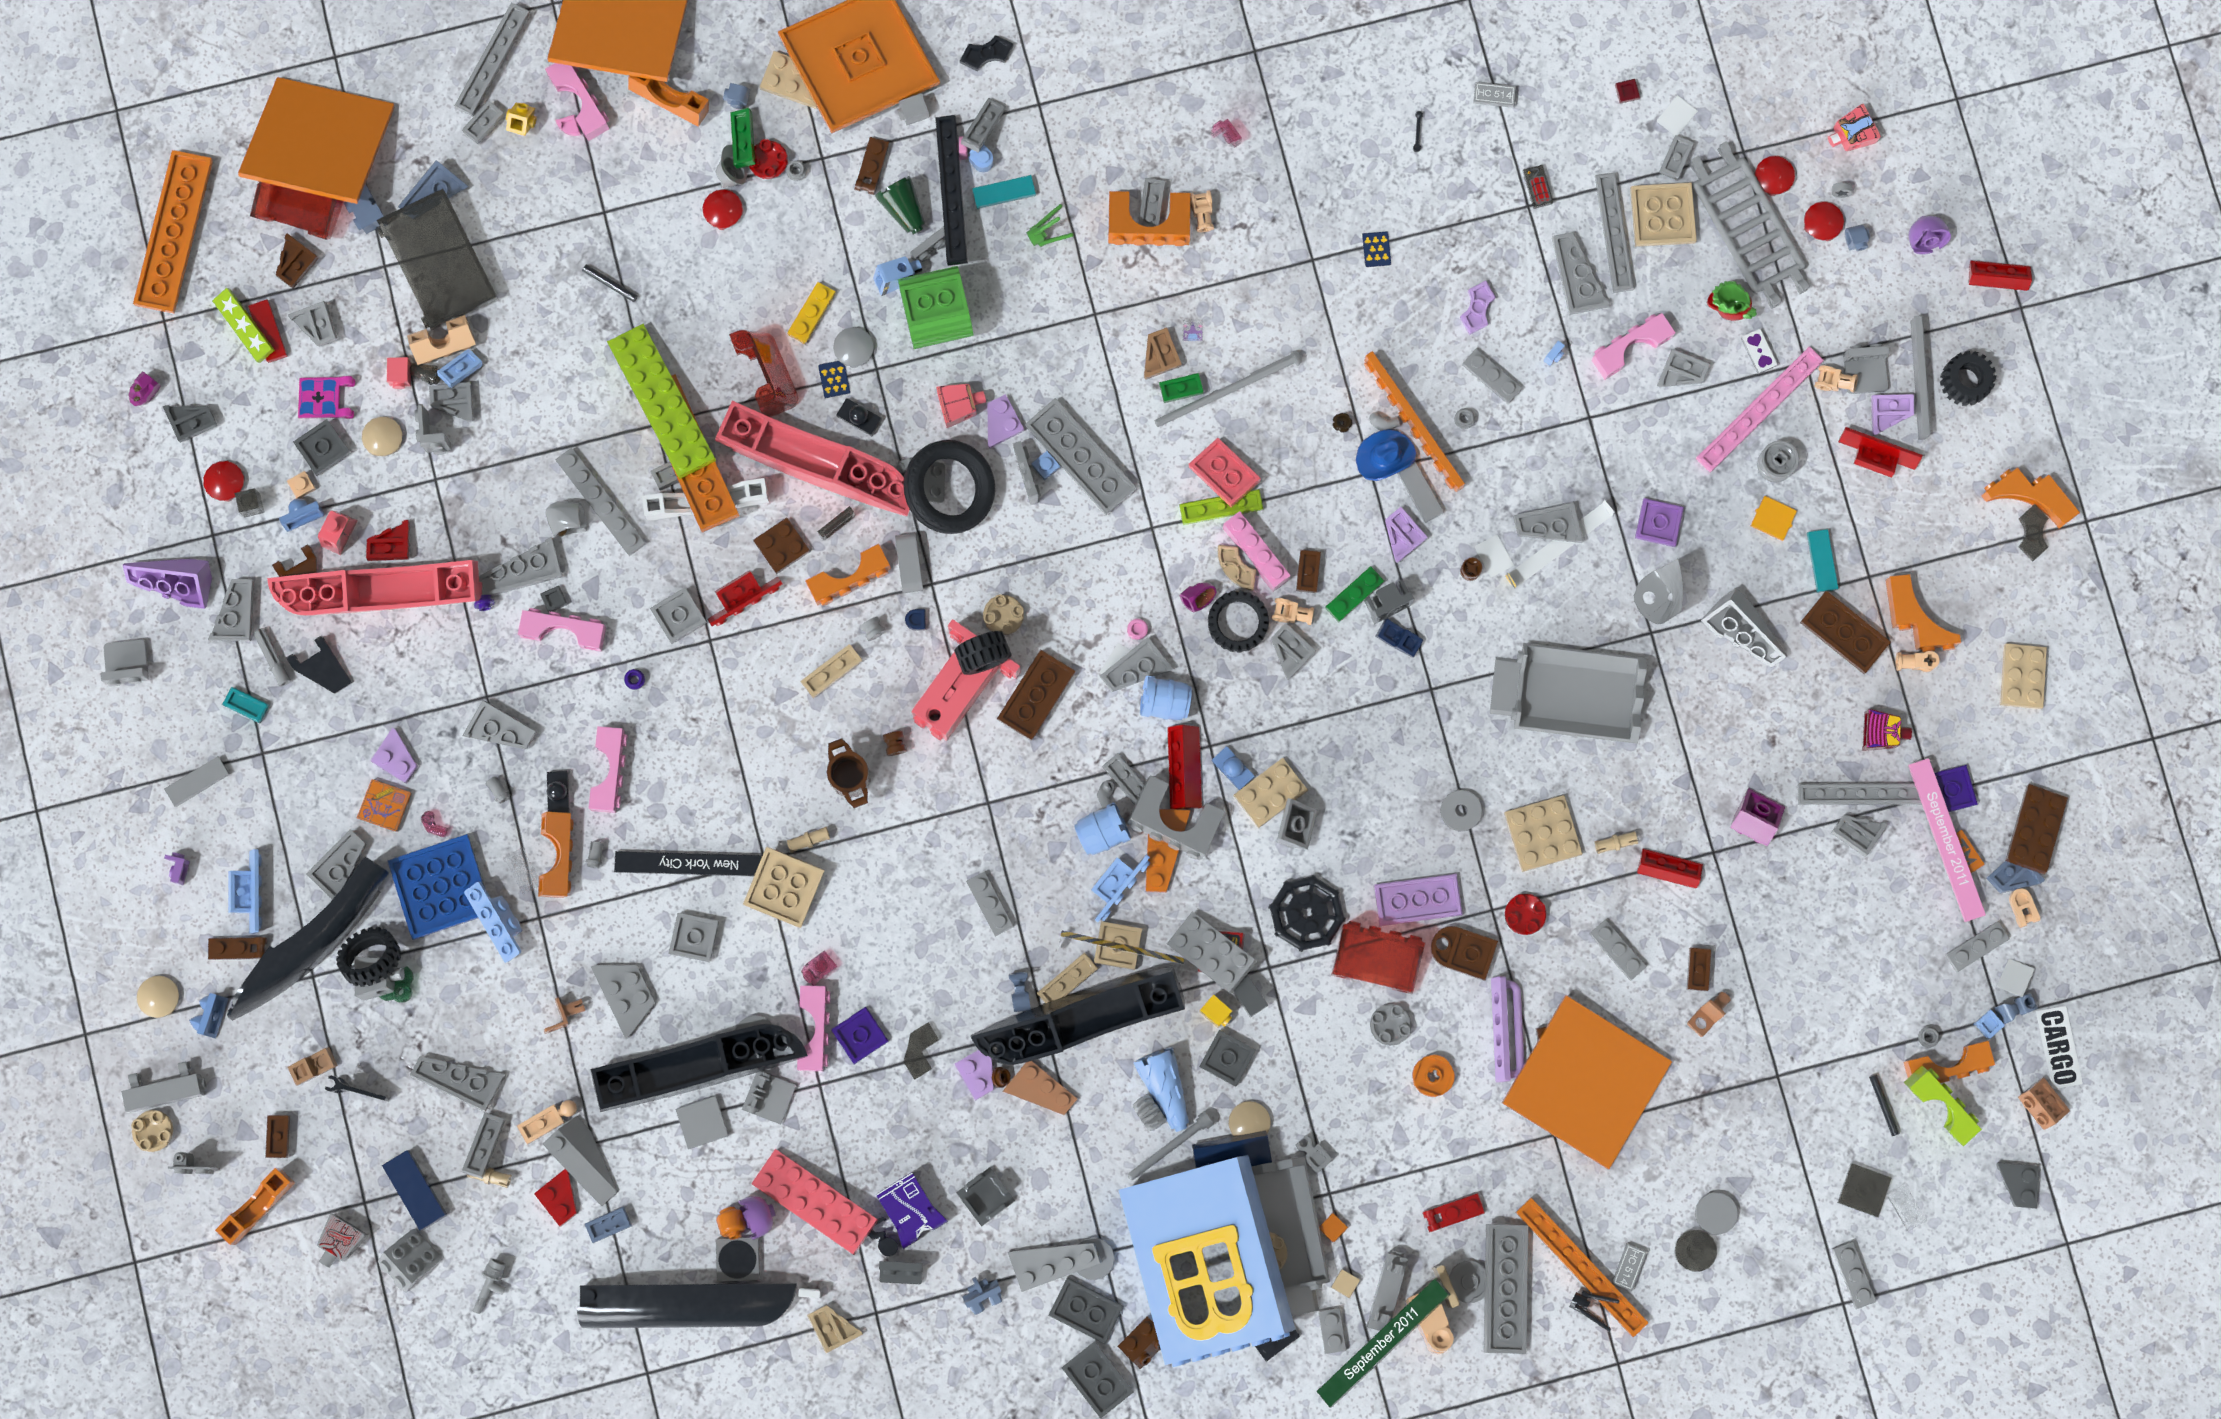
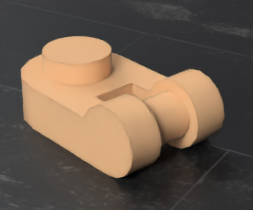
M2022 888L2011 892L2009 903L2018 926L2022 928L2027 926L2029 922L2035 923L2040 921L2039 913L2030 893ZM2027 908L2029 914L2024 915L2022 909Z

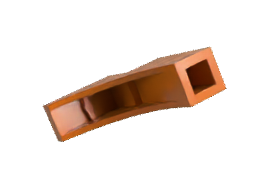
M2018 467L2013 471L2008 469L2000 475L2002 480L1998 483L1991 482L1984 488L1986 492L1981 495L1986 502L1997 499H2014L2031 504L2044 512L2059 529L2080 513L2050 475H2047L2044 479L2042 476H2039L2030 483Z
M1910 574L1890 576L1885 580L1892 628H1899V631L1910 630L1912 626L1916 650H1922V653L1926 651L1934 652L1935 648H1943V651L1954 650L1955 646L1961 643L1959 634L1939 627L1923 612L1915 598Z

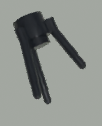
M1584 1290L1581 1294L1576 1292L1569 1307L1582 1313L1610 1332L1611 1328L1605 1325L1604 1321L1587 1310L1591 1303L1587 1299L1592 1298L1617 1304L1620 1301L1611 1297L1591 1294Z

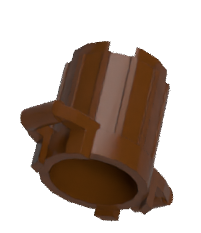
M843 738L828 743L829 763L826 772L831 787H833L837 794L845 797L846 801L854 809L867 804V787L871 781L867 763L863 757L853 752ZM845 747V752H840L834 756L833 750ZM862 793L864 794V796L860 798L851 800L852 797H859V795H861Z

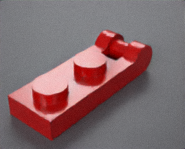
M1477 1193L1422 1212V1214L1427 1219L1429 1225L1427 1228L1430 1233L1485 1214ZM1440 1213L1442 1221L1437 1223L1434 1215Z

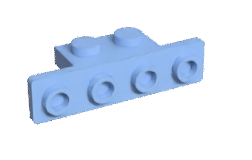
M258 849L249 851V871H228V913H249V934L258 933L262 926V918L259 916V908L262 905V898L259 896V887L262 884L259 867L262 863V857Z
M1147 854L1134 870L1119 858H1116L1091 890L1107 902L1095 917V921L1099 922L1100 919L1105 921L1111 913L1109 908L1112 904L1115 903L1117 905L1124 897L1122 894L1126 887L1130 889L1136 882L1137 878H1135V875L1139 870L1144 872L1149 866L1150 862L1148 859L1150 857Z
M481 882L475 883L464 893L505 963L509 962L521 953V949L513 936L518 935L523 930L503 896L490 898Z

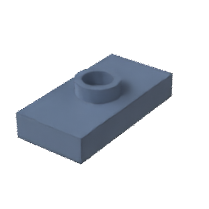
M621 1207L585 1223V1227L592 1243H595L632 1227L625 1207Z

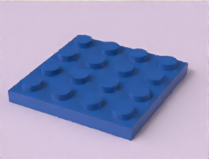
M468 834L387 860L412 940L479 918L464 893L477 882H481L484 886Z

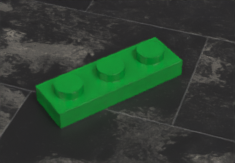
M750 108L730 112L734 166L738 169L754 165L755 149L752 111Z
M1370 566L1326 605L1325 609L1339 623L1362 603L1366 597L1381 586L1384 580Z

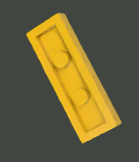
M817 282L787 334L806 344L836 292Z

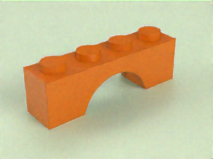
M635 76L628 77V90L698 127L709 112V99L692 90L688 93L674 90L663 81Z
M877 544L860 553V565L856 572L849 577L842 579L833 578L823 571L805 580L817 606L820 604L825 606L831 603L834 597L838 595L842 597L851 593V589L856 586L863 587L869 584L870 579L876 576L881 578L887 575L891 567L880 545Z
M544 812L541 815V835L553 843L556 850V860L550 871L539 876L538 897L564 898L571 891V881H568V872H571L572 869L569 852L573 848L570 831L573 830L574 821L571 819V813Z
M1989 1041L1963 1047L1961 1059L1950 1068L1938 1066L1929 1056L1903 1062L1908 1078L1923 1066L1927 1070L1932 1068L1939 1076L1937 1079L1939 1083L1950 1081L1949 1077L1957 1075L1958 1079L1970 1076L1969 1072L1977 1070L1978 1074L1990 1071V1066L1995 1065Z
M274 1168L260 1183L250 1199L238 1210L230 1214L215 1231L229 1245H236L295 1182L281 1168Z

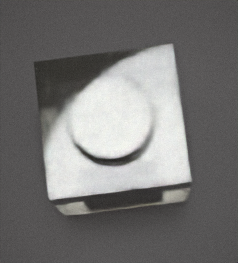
M255 488L235 493L238 511L244 518L265 513L261 495Z

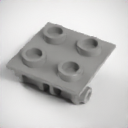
M757 1072L742 1110L781 1125L796 1085L764 1072Z
M177 1152L174 1155L173 1166H168V1169H174V1173L192 1174L193 1170H196V1174H214V1170H220V1168L194 1167L193 1154L186 1152Z

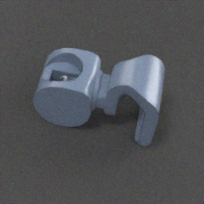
M1027 972L1009 974V979L1013 982L1015 993L1011 994L1014 1012L1031 1010L1029 992L1025 991V981L1028 977Z
M2031 993L2014 999L2015 1004H2002L1994 1007L1998 1018L2003 1024L2012 1022L2019 1013L2024 1015L2038 1009Z

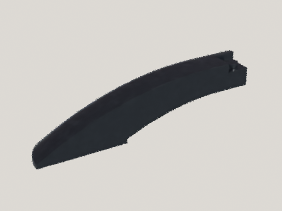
M365 856L339 893L314 919L276 947H268L235 994L231 1005L233 1008H230L227 1013L228 1018L233 1021L262 1006L290 988L320 964L362 919L381 893L377 889L389 872Z
M1173 966L1156 971L1151 969L1106 982L1032 1008L972 1034L971 1039L983 1055L997 1060L998 1063L1008 1065L1022 1064L1061 1053L1085 1041L1139 1022L1185 1010V1000L1181 984L1178 982Z
M761 1024L717 1034L713 1037L658 1053L592 1068L591 1076L599 1110L604 1112L713 1086L793 1062L808 1055L804 1045L795 1034L778 1025Z
M797 1283L580 1285V1307H577V1316L582 1328L758 1327L775 1322L789 1309L795 1297Z

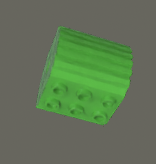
M958 266L898 279L913 349L974 336Z

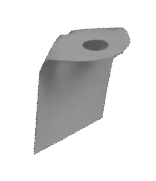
M1678 558L1649 573L1637 585L1633 595L1634 603L1640 614L1652 623L1663 624L1681 613L1683 580ZM1645 592L1654 593L1656 597L1654 603L1646 604L1643 601V594ZM1670 593H1672V601L1668 599Z

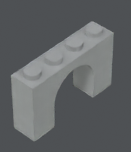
M1150 775L1142 788L1127 824L1131 825V828L1137 832L1143 831L1149 834V837L1153 840H1162L1168 843V846L1174 850L1186 852L1190 858L1202 859L1208 851L1225 811L1206 802L1201 808L1193 828L1183 832L1171 830L1163 823L1159 813L1160 803L1169 784Z

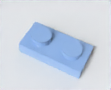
M467 349L439 369L437 375L452 388L482 367V361L470 349Z

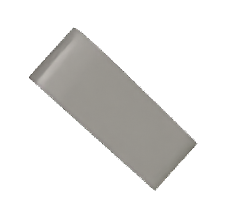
M916 533L895 535L902 592L923 591Z

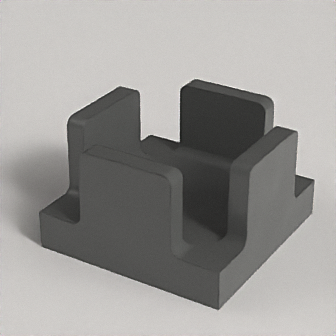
M1401 579L1398 581L1397 587L1392 582L1376 591L1377 596L1373 597V601L1377 609L1370 596L1364 600L1375 625L1410 607L1414 597Z
M990 1167L956 1192L981 1227L1015 1201Z

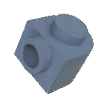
M730 83L729 89L725 88L723 100L727 101L733 108L742 109V107L747 106L750 89L742 85Z
M1861 224L1845 229V239L1849 251L1855 249L1856 251H1862L1868 248L1867 243L1870 239V233L1867 227L1865 228Z

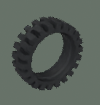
M1234 590L1223 594L1213 603L1208 615V628L1212 639L1221 648L1227 649L1230 652L1241 653L1242 651H1249L1255 648L1264 639L1269 626L1268 611L1264 603L1256 595L1254 596L1252 593L1244 592L1243 590ZM1230 603H1246L1257 613L1259 620L1258 628L1250 638L1235 641L1227 638L1221 632L1218 624L1219 614Z
M369 927L368 931L362 929L360 930L361 934L354 933V938L348 937L346 939L347 944L343 943L341 945L342 950L337 952V966L344 978L354 986L360 985V987H365L366 984L372 986L373 981L380 983V978L386 979L388 977L387 973L392 974L395 971L393 967L399 965L398 961L401 959L400 947L392 934L380 927H376V929ZM375 945H386L382 957L374 964L362 969L351 968L355 957L363 950Z

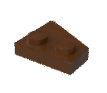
M286 233L276 276L290 288L294 289L319 258Z

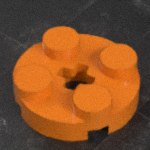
M1439 1055L1423 1057L1415 1064L1412 1071L1413 1085L1421 1094L1428 1097H1437L1445 1094L1454 1083L1455 1074L1452 1066L1447 1059ZM1435 1070L1439 1079L1431 1082L1430 1077L1427 1075L1428 1072L1432 1073Z

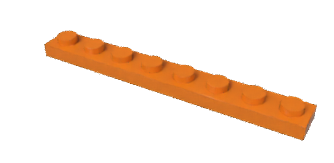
M1373 351L1367 354L1364 359V366L1369 373L1373 372L1377 378L1375 381L1378 387L1386 391L1390 404L1398 408L1401 420L1409 424L1413 437L1416 440L1419 439L1423 444L1421 447L1427 456L1430 455L1434 460L1433 465L1439 473L1442 472L1446 477L1445 483L1450 489H1454L1455 492L1461 490L1465 485L1461 477Z
M1532 1198L1527 1200L1515 1212L1591 1294L1611 1297L1620 1301L1617 1304L1598 1300L1632 1337H1635L1648 1324V1321Z

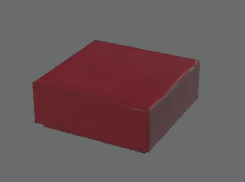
M1635 79L1615 84L1620 104L1640 99Z

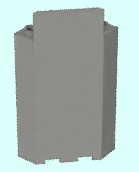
M1523 643L1522 651H1518L1517 659L1495 658L1490 714L1511 716V720H1514V729L1638 744L1641 731V710L1644 701L1643 686L1647 672L1646 658Z
M1305 1157L1252 1166L1268 1230L1283 1238L1287 1247V1259L1284 1266L1280 1269V1274L1291 1315L1319 1311L1315 1289L1322 1288V1284L1330 1282Z

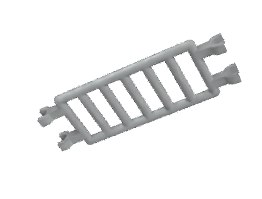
M1726 141L1720 144L1717 149L1725 160L1726 166L1708 174L1699 156L1691 159L1692 162L1689 165L1699 178V180L1693 183V187L1751 290L1754 293L1763 291L1770 308L1773 309L1779 306V303L1782 301L1771 285L1791 276L1799 295L1806 292L1810 287L1800 273V270L1804 269L1806 264L1745 158L1736 160ZM1740 167L1742 168L1746 178L1708 197L1702 186ZM1751 184L1756 195L1719 214L1717 213L1713 203ZM1761 201L1766 210L1765 213L1727 231L1722 222L1723 220ZM1771 219L1776 228L1775 230L1740 248L1736 247L1732 238ZM1779 236L1782 238L1786 247L1747 266L1742 255ZM1791 254L1796 263L1795 265L1757 284L1752 275L1753 272Z

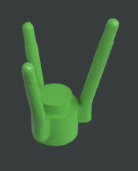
M1059 204L1026 232L1033 246L1038 244L1042 247L1052 242L1073 237L1074 234L1069 233L1044 240L1047 237L1044 230L1058 222L1060 217H1056L1044 226L1041 225L1060 210L1062 204Z

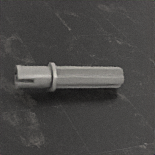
M260 628L256 630L254 636L270 666L268 668L269 671H272L278 686L287 685L291 682V679L284 668V662L280 661L265 629Z

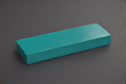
M1031 175L972 188L977 209L1036 196Z
M1828 529L1807 532L1817 593L1825 592L1826 590H1838Z

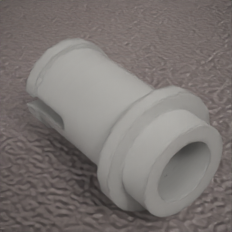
M497 776L490 778L485 783L495 796L494 800L496 802L498 801L501 804L510 798L509 791L504 789Z
M591 841L589 857L585 862H587V867L599 868L602 865L600 860L604 843Z

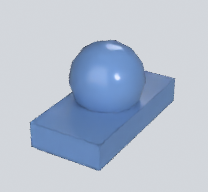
M297 498L290 502L288 506L289 513L279 517V520L285 530L289 532L323 517L325 514L317 501L308 505L305 500Z
M1227 746L1211 760L1238 790H1241L1255 777Z

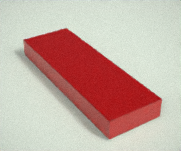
M266 299L249 305L253 321L275 349L266 358V361L271 363L288 357L269 300Z

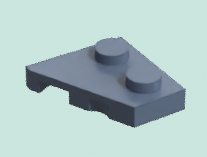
M2007 861L2003 862L1986 878L2000 894L2038 885L2045 881L2038 872Z

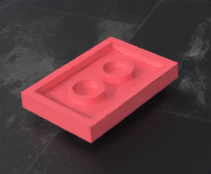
M1219 438L1215 439L1189 463V468L1231 508L1261 481V478Z

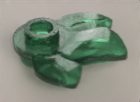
M408 966L404 967V980L395 981L394 992L379 996V998L384 1001L395 1000L398 1003H405L412 997L411 984L414 980L411 969ZM403 989V993L399 995V991Z

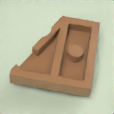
M1167 327L1148 334L1144 371L1145 380L1182 366Z

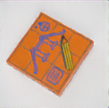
M371 779L357 818L397 832L412 793Z

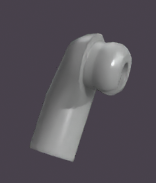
M1377 412L1372 413L1369 417L1371 425L1378 430L1393 429L1400 426L1397 417L1386 420Z

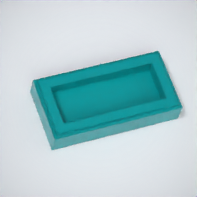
M232 686L222 703L223 706L257 723H261L270 706Z

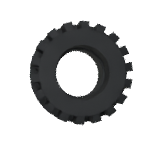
M1965 351L1963 354H1957L1945 365L1944 371L1940 378H1943L1940 381V386H1944L1942 391L1944 394L1948 393L1949 396L1947 398L1949 400L1953 398L1955 400L1954 403L1957 405L1962 402V406H1967L1968 404L1972 406L1977 402H1981L1995 386L1994 382L1997 375H1993L1996 372L1995 367L1991 368L1992 362L1991 360L1986 361L1985 358L1987 356L1984 354L1978 356L1979 352L1974 351L1971 354L1970 351ZM1967 369L1972 371L1978 380L1977 387L1968 388L1964 386L1958 377L1959 370Z
M991 631L975 636L959 644L954 649L964 675H973L992 669L1006 662L1012 656L1003 631Z

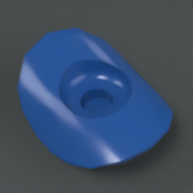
M1392 429L1380 430L1364 439L1358 447L1356 455L1359 473L1366 480L1372 481L1386 479L1410 467L1416 460V450L1410 439L1401 432Z

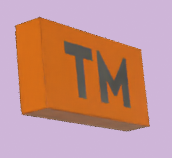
M1962 830L1958 831L1956 834L1970 873L1985 864Z

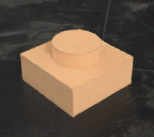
M305 471L287 480L296 498L301 499L316 490Z

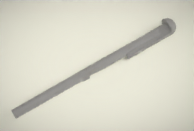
M1292 351L1290 355L1250 373L1251 375L1220 390H1215L1205 397L1154 420L1157 427H1160L1294 363L1299 366L1302 362V356L1299 352Z

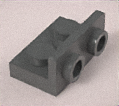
M879 1261V1281L881 1283L918 1285L922 1283L923 1263Z

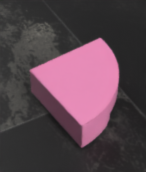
M575 114L555 120L559 129L565 134L571 136L581 135Z

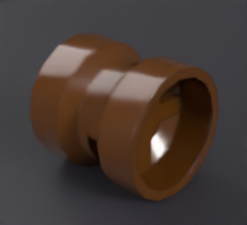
M1474 557L1466 559L1460 568V575L1466 581L1476 580L1482 572L1481 562Z
M895 731L883 735V740L887 744V756H895L907 752L906 745L902 741L904 738L903 731Z

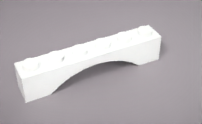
M765 478L747 480L726 486L736 508L769 503ZM659 493L642 496L644 516L647 521L693 514L684 493Z

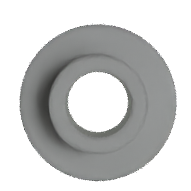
M792 161L786 167V174L791 180L799 181L805 177L806 167L801 161ZM797 168L800 170V172L798 174H794L793 170Z
M1460 409L1456 412L1454 421L1459 428L1468 429L1474 424L1475 416L1469 409ZM1461 417H1467L1468 421L1462 422Z
M1924 1027L1920 1030L1918 1040L1922 1046L1931 1048L1939 1042V1033L1935 1028ZM1927 1033L1932 1037L1930 1041L1925 1039Z

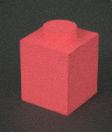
M408 357L387 358V383L393 386L394 389H405V386H411V361Z

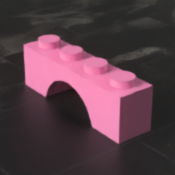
M554 63L545 68L548 77L558 92H573L581 98L582 108L576 117V121L588 141L609 130L607 115L604 111L600 112L597 106L599 103L594 94L589 95L586 89L589 87L584 78L579 79L576 73L579 72L577 67Z
M1663 313L1658 316L1655 314L1649 316L1645 320L1646 323L1639 327L1638 324L1628 330L1629 334L1624 337L1622 335L1617 336L1611 341L1612 344L1610 346H1601L1594 352L1595 355L1592 358V362L1605 380L1622 370L1625 365L1624 351L1630 345L1646 343L1657 348L1673 338L1675 331Z
M1240 511L1223 524V530L1250 558L1261 578L1272 592L1289 580L1290 574Z
M529 608L528 611L522 610L518 635L521 638L541 641L548 632L554 629H567L576 635L581 648L602 652L606 627L604 624H601L602 621L597 619L583 621L579 616L569 615V618L561 617L560 613L549 612L548 615L542 614L541 610Z
M597 726L595 747L606 754L610 769L606 779L590 790L589 809L591 811L616 813V809L620 808L621 796H618V790L623 785V775H620L621 767L625 766V755H622L623 747L627 746L628 739L627 734H625L622 728Z
M800 986V1007L813 1016L816 1028L812 1040L804 1046L808 1056L797 1060L798 1071L824 1072V1067H828V1054H824L825 1046L829 1045V1033H825V1026L829 1025L830 1012H826V1004H830L831 994L830 991H827L826 986Z

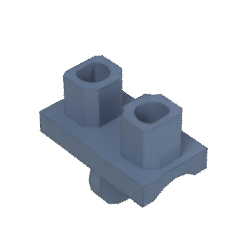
M976 1277L972 1278L974 1284L967 1287L969 1293L962 1296L966 1307L970 1308L975 1315L985 1310L981 1301L989 1298L992 1306L1002 1302L1001 1288L997 1280L988 1283L986 1278L979 1282Z

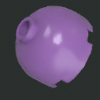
M1922 216L1918 218L1911 226L1908 234L1911 248L1916 254L1921 255L1933 253L1931 249L1939 247V249L1943 248L1951 239L1948 226L1942 219L1936 216Z
M758 1196L746 1197L738 1201L739 1204L743 1205L740 1207V1210L743 1213L747 1230L751 1229L753 1233L750 1234L751 1239L754 1240L767 1234L773 1225L772 1217L776 1216L773 1205H768L763 1198Z

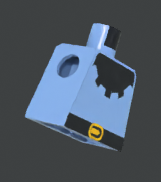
M906 256L877 265L873 279L880 295L883 296L899 289L898 279L914 276V274L922 271V266L919 260L909 263Z

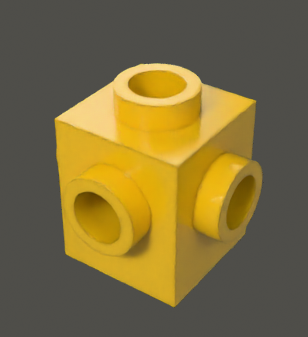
M516 102L507 111L506 131L525 136L531 128L535 127L537 116H534L535 108L526 103Z

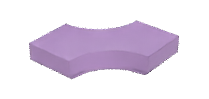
M1487 281L1468 289L1470 306L1460 316V319L1469 335L1488 325L1486 309L1496 297Z

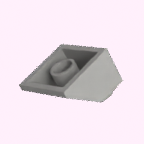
M1288 798L1276 842L1287 847L1308 850L1318 810Z

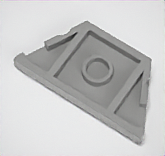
M593 965L591 969L625 1039H628L638 1024L645 1018L648 1011L655 1005L652 994L637 965Z

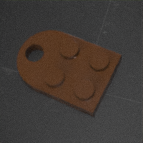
M1449 926L1439 930L1434 935L1431 941V954L1434 960L1442 967L1485 981L1498 941L1459 927ZM1443 938L1447 941L1448 946L1445 950L1437 948L1436 941Z

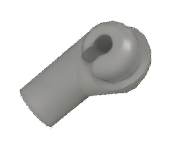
M1110 780L1104 781L1097 793V798L1103 809L1111 804L1109 798L1115 785Z

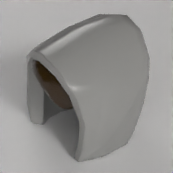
M557 501L546 508L545 514L554 537H563L571 533L587 531L585 513L581 503Z

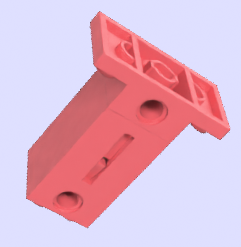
M953 619L948 624L950 638L959 644L976 636ZM954 652L911 711L914 723L923 729L925 726L928 727L931 734L941 741L943 738L947 741L997 670L1000 668V672L1009 679L1011 677L1017 679L1021 673L1020 666L1011 659H1008L1001 665L984 672L964 675ZM933 715L940 716V719L937 721L930 720Z

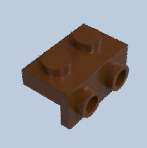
M1148 1316L1117 1346L1139 1369L1148 1365L1152 1357L1161 1350L1154 1322Z

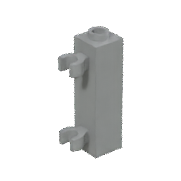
M189 1062L178 1063L180 1078L141 1086L140 1074H129L128 1080L131 1089L121 1091L125 1112L131 1113L205 1096L204 1090L207 1089L205 1078H202L200 1074L191 1075Z
M1392 1250L1391 1254L1386 1253L1366 1325L1368 1328L1380 1331L1392 1320L1408 1259L1404 1258V1253Z

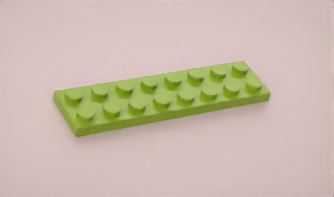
M644 324L607 341L678 478L681 479L715 462L716 459Z

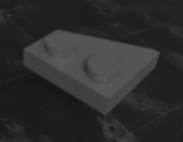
M163 406L180 443L218 426L208 406Z
M1997 1163V1169L2000 1170L2004 1180L2003 1183L2006 1190L2009 1191L2013 1206L2037 1209L2039 1166Z

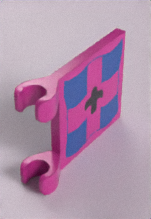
M351 376L299 378L298 418L353 419V410L350 408L339 409L340 386L354 387L355 379Z

